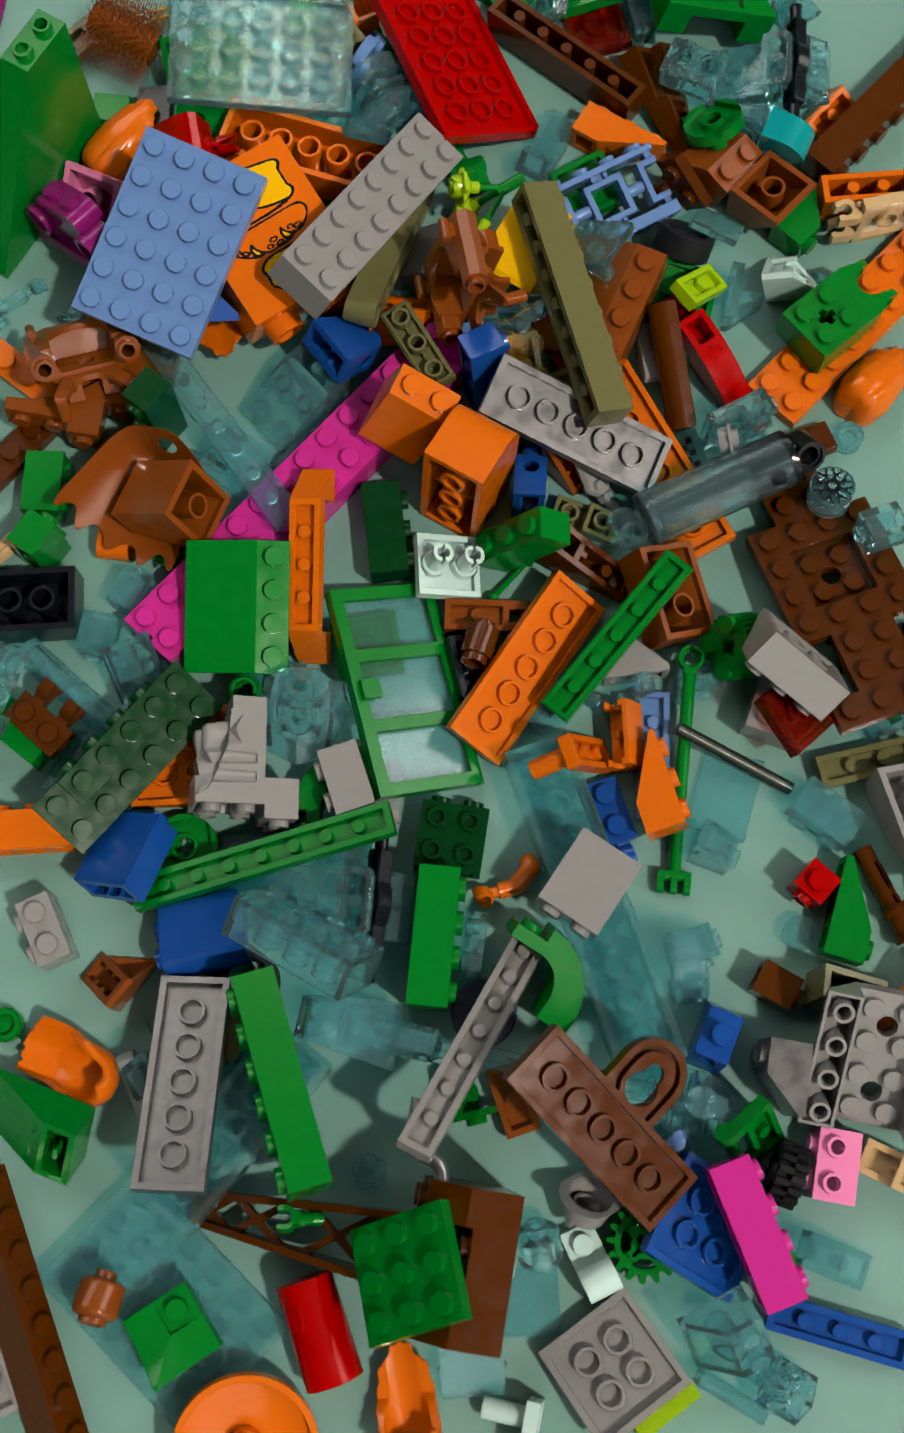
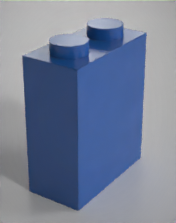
M125 809L90 846L74 880L94 897L144 903L178 832L168 823V818L159 812L140 813L132 809Z
M237 888L157 908L158 922L153 923L155 938L159 943V949L155 950V960L158 969L164 970L166 975L197 976L251 962L246 909Z

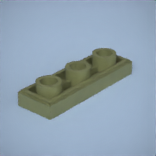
M407 299L380 314V320L412 368L443 386H447L456 380V375ZM417 343L422 344L420 348L413 347Z

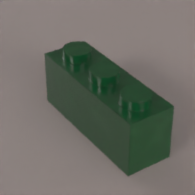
M148 366L121 393L127 406L125 411L133 419L132 425L164 429L174 433L177 437L188 427L172 384ZM161 438L158 441L160 447L165 451L173 444V442L165 438Z
M399 479L361 483L372 584L410 580L409 569H415L413 549L407 550L406 539H412L410 520H403L402 511L409 509L407 490L400 491Z

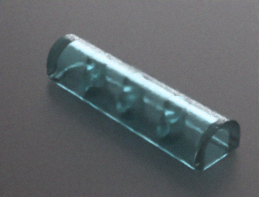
M33 638L19 647L21 666L40 683L45 677L51 680L63 691L57 698L64 704L69 698L87 712L81 720L101 736L109 727L105 724L106 720L116 709L38 639Z

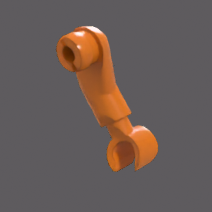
M532 853L524 854L519 861L520 867L512 877L496 883V886L490 888L487 886L474 887L471 891L478 906L488 908L494 903V898L504 899L522 894L541 872V864L537 857Z

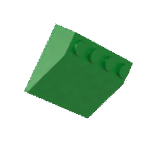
M186 540L183 668L188 673L288 674L290 541Z

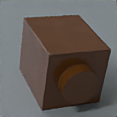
M766 959L760 963L746 992L778 1011L785 1012L790 1007L795 1009L804 995V990L800 989L804 979Z

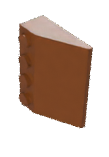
M581 236L578 245L583 252L588 275L593 281V290L598 304L602 308L607 331L612 337L617 361L623 368L648 313L647 306L652 304L666 273L667 254L638 243ZM546 311L531 347L563 359L548 311Z

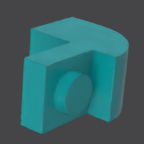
M773 107L761 133L758 147L766 151L771 150L790 165L792 162L803 164L815 138V132L806 121L798 116Z

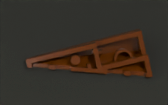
M658 42L651 48L635 45L617 59L625 72L646 85L643 104L664 140L667 141L671 152L682 151L684 153L691 147L686 142L683 120L689 113L685 92L681 90L677 80L681 75L680 69L677 66H673L671 58L675 53L674 45L664 42Z

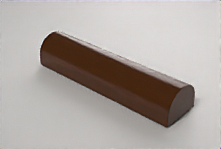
M674 299L647 306L665 417L672 432L687 430L695 427L697 424L677 304Z

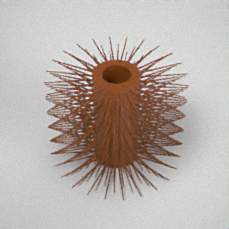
M96 0V3H93L88 18H85L87 19V24L84 25L86 29L83 33L85 31L86 33L83 38L85 37L86 41L83 46L81 45L84 49L86 44L85 50L88 46L85 56L88 55L89 57V54L91 56L94 54L95 56L97 51L96 57L98 54L99 56L96 63H100V61L103 63L105 59L103 67L106 69L108 62L110 61V66L113 60V63L115 61L114 67L115 65L117 66L114 74L116 73L117 76L119 68L121 67L122 70L124 66L122 74L125 68V74L127 70L129 73L131 69L130 75L132 72L135 73V76L137 75L136 83L138 77L140 80L142 73L143 76L144 73L146 76L147 69L149 73L150 63L152 72V62H155V58L161 48L159 40L163 37L162 33L166 28L163 26L166 11L163 15V9L160 15V12L158 14L159 8L157 12L155 8L152 15V5L148 11V8L146 9L147 3L145 7L143 4L141 8L142 2L140 3V0L138 4V0H136L135 5V0H131L130 3L129 0H100V2Z

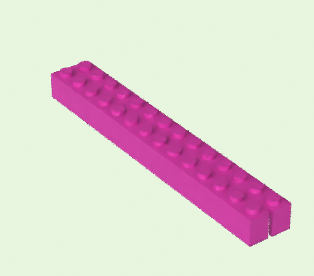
M432 314L423 325L456 375V380L445 387L456 392L463 385L458 343L448 346L438 340ZM417 343L413 347L420 348L422 344ZM399 348L217 526L211 540L289 541L290 496L302 469H335V502H325L326 523L361 488V483H366L393 456V454L357 434L385 378L403 363L410 366ZM185 559L124 618L130 630L150 649H153L168 665L175 660L182 667L184 666Z

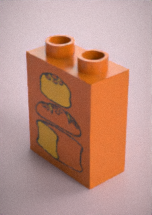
M279 134L230 160V162L265 176L268 179L266 189L220 295L239 313V321L235 322L250 345L268 336L272 344L276 346L286 342L304 328L305 324L300 316L307 311L267 273L286 249L326 209ZM356 277L324 311L325 315H330L344 307Z

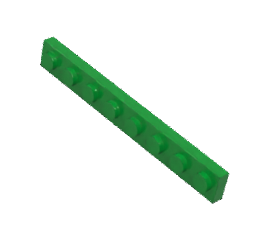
M387 800L162 868L159 870L144 903L133 902L134 909L138 913H143L397 836L390 803Z

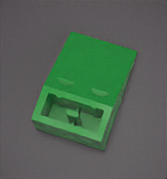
M0 1069V1135L34 1173L66 1186L86 1157L96 1107Z

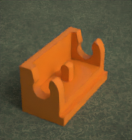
M625 697L617 699L616 705L604 702L603 711L609 713L613 756V761H607L608 769L613 770L614 773L642 769L645 746L641 704Z

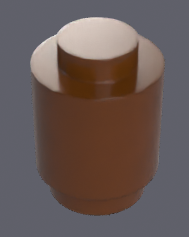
M478 618L476 621L469 622L460 648V654L462 655L460 661L464 665L474 669H485L486 664L490 663L500 634L494 622L484 618Z

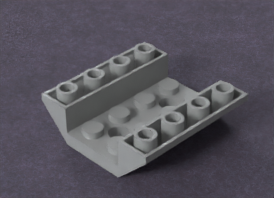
M861 982L828 988L814 1044L806 1116L797 1117L798 1122L833 1129L835 1118L898 1130L904 1143V991ZM883 1017L895 1019L894 1027L888 1031L879 1030L877 1023ZM872 1081L879 1084L878 1091L872 1095H865L861 1092V1087L867 1082Z

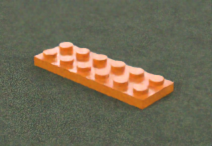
M553 570L445 727L492 765L499 766L542 704L541 700L559 679L605 609L561 570Z

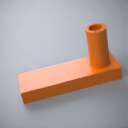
M567 733L557 738L560 748L528 762L529 771L535 780L566 767L572 771L606 774L613 771L608 769L607 761L612 760L605 739Z

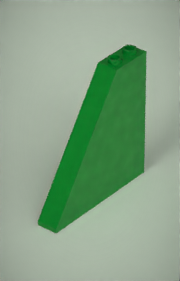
M37 9L0 57V275L7 279L40 236L35 230L37 225L28 216L25 208L30 203L35 202L43 193L42 190L48 183L57 179L63 181L65 161L70 160L84 166L81 156L82 150L87 141L102 125L66 23L40 9Z

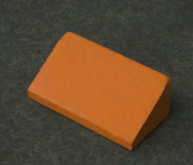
M843 84L827 91L801 117L815 132V138L812 143L854 103Z

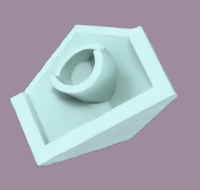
M798 255L766 259L761 274L766 302L798 300L818 285L798 262Z

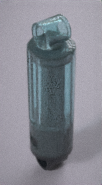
M778 430L632 496L633 510L629 507H621L613 511L608 517L607 528L619 545L626 550H635L643 546L646 541L650 545L665 544L802 483L803 472H811L819 468L826 457V450L820 442L805 430H794L788 435Z

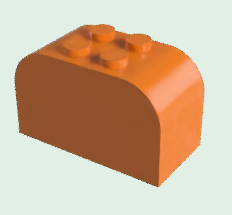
M462 404L455 406L424 451L420 514L459 536L475 537V534L480 533L505 494L511 481L518 449L519 434Z

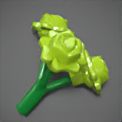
M460 167L459 171L448 179V195L451 199L455 200L452 213L456 210L467 208L475 212L479 230L490 229L492 225L490 221L503 197L527 181L520 171L500 184H480L479 181H471L464 167ZM479 191H492L482 198L476 197L472 199L469 197L470 194H479ZM495 198L485 218H481L479 221L478 210L482 209L485 203Z

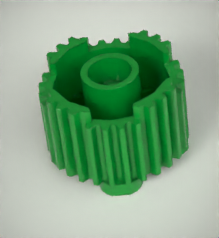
M740 612L718 616L717 619L713 620L714 624H710L711 629L707 630V634L701 637V648L705 653L709 654L707 659L711 661L710 666H714L713 671L718 679L736 680L756 677L745 665L747 659L742 647L758 617L757 612Z

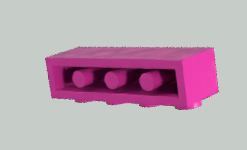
M740 1153L703 1168L760 1311L769 1316L809 1299L805 1290L809 1286L807 1276L801 1265L795 1266L790 1251L794 1250L793 1243L786 1229L780 1230L775 1215L779 1214V1210L773 1196L770 1193L765 1194L760 1180L764 1179V1174L757 1159H751L747 1153Z

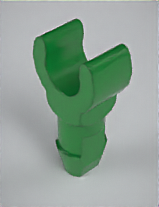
M286 1204L277 1206L280 1215L287 1214L291 1216L288 1223L276 1225L277 1232L280 1234H288L294 1229L325 1224V1215L323 1213L294 1210L293 1207Z

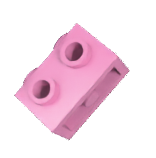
M813 1125V1130L807 1133L805 1147L810 1148L812 1151V1163L809 1166V1175L806 1177V1186H803V1189H805L804 1197L855 1207L863 1141L862 1133Z

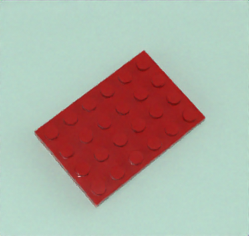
M369 0L429 122L443 135L444 140H448L453 145L536 138L541 129L475 0Z

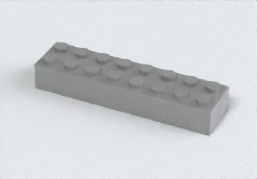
M418 112L286 249L267 275L316 320L464 156L448 140H445L443 135Z

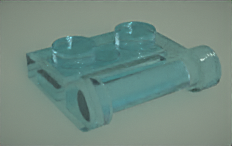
M528 293V300L523 303L508 307L498 306L494 315H484L482 319L483 325L492 321L498 331L526 334L530 330L531 322L539 321L546 316L547 308L542 293Z

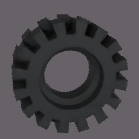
M781 1138L777 1143V1147L773 1150V1156L769 1159V1166L766 1168V1177L763 1179L762 1185H764L765 1194L770 1193L777 1206L790 1211L797 1205L798 1197L801 1198L803 1193V1186H806V1177L809 1175V1166L812 1163V1151L808 1147L785 1138Z

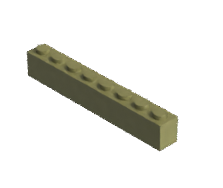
M557 180L523 182L511 202L585 426L592 427L620 423L633 409L632 396L627 390L621 364L617 361L612 337L607 331L602 308L596 299L593 281L588 275L583 252L579 248L574 234V225L569 219L564 196L560 192Z

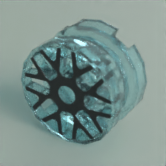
M828 466L819 469L813 474L806 492L808 508L815 515L822 518L832 519L847 512L855 493L853 477L846 470L839 467Z

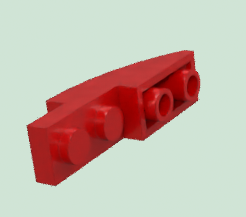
M672 295L664 301L674 299L676 301L684 350L691 358L689 365L723 409L728 411L751 395L746 378L728 344L704 309L700 308L697 310L695 308L689 312L677 301L676 296Z

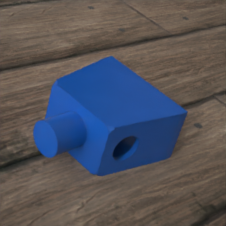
M343 316L318 317L316 320L313 318L302 342L338 384L368 370L382 344V338L376 330L367 331L364 326L343 321Z
M525 447L522 450V454L516 455L511 518L545 504L548 458L541 456V450L538 447Z
M706 1000L684 1057L686 1063L713 1075L718 1074L729 1062L744 1018L733 1011Z

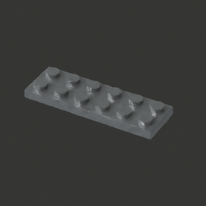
M506 353L501 356L477 410L479 414L519 434V436L642 498L645 497V494L651 495L673 443V439L628 416L620 423L586 427L572 387Z
M161 975L130 1190L132 1192L206 1195L229 1017V1007L225 991L231 988L229 977Z

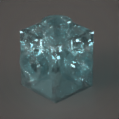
M778 1355L770 1366L764 1364L757 1375L755 1384L759 1386L756 1403L796 1426L813 1407L818 1377L783 1356Z

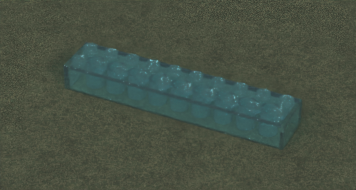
M568 731L505 752L503 763L546 882H548L584 827L609 843L583 772L568 770L566 767L535 780L529 771L528 762L560 748L557 738L567 734ZM625 892L595 939L590 936L586 940L579 937L569 929L570 923L559 916L567 940L580 959L584 972V987L611 1061L628 1043L643 1036H656L673 1043L683 1056L687 1057V1050L628 892ZM657 1064L649 1065L645 1070L637 1071L633 1073L631 1076H634L636 1074L648 1071L659 1066Z

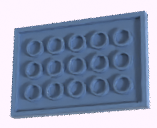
M147 126L71 307L80 313L193 361L268 184L267 177Z

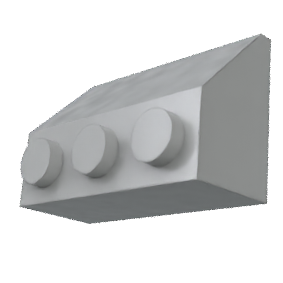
M766 607L760 611L742 647L747 659L745 665L756 676L760 677L763 674L770 679L769 684L778 694L783 697L788 694L795 700L793 702L794 705L804 715L809 716L812 714L822 721L850 694L839 670L831 661Z

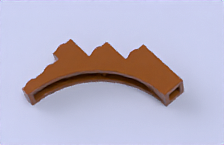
M142 339L140 342V356L132 362H126L122 369L136 378L148 366L170 382L174 391H176L182 356ZM101 380L83 388L86 400L75 403L67 401L72 420L67 423H63L60 420L54 396L33 399L6 397L4 406L8 421L14 425L25 428L31 425L41 426L54 433L66 431L69 443L85 450H89L92 447H101L107 414L112 415V417L118 420L132 419L125 411L127 406L121 395L126 388L120 386V392L105 395Z

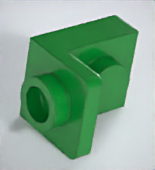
M473 1083L452 1123L466 1120L467 1127L488 1122L486 1115L498 1112L497 1106L494 1105L480 1109L478 1088Z

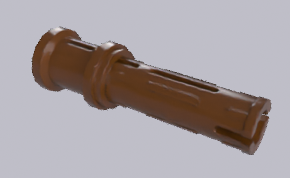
M868 844L854 851L851 855L855 857L856 863L860 867L873 894L876 896L883 910L880 912L882 914L881 918L882 920H887L897 938L895 943L899 946L904 944V900L902 901L897 894L872 845Z

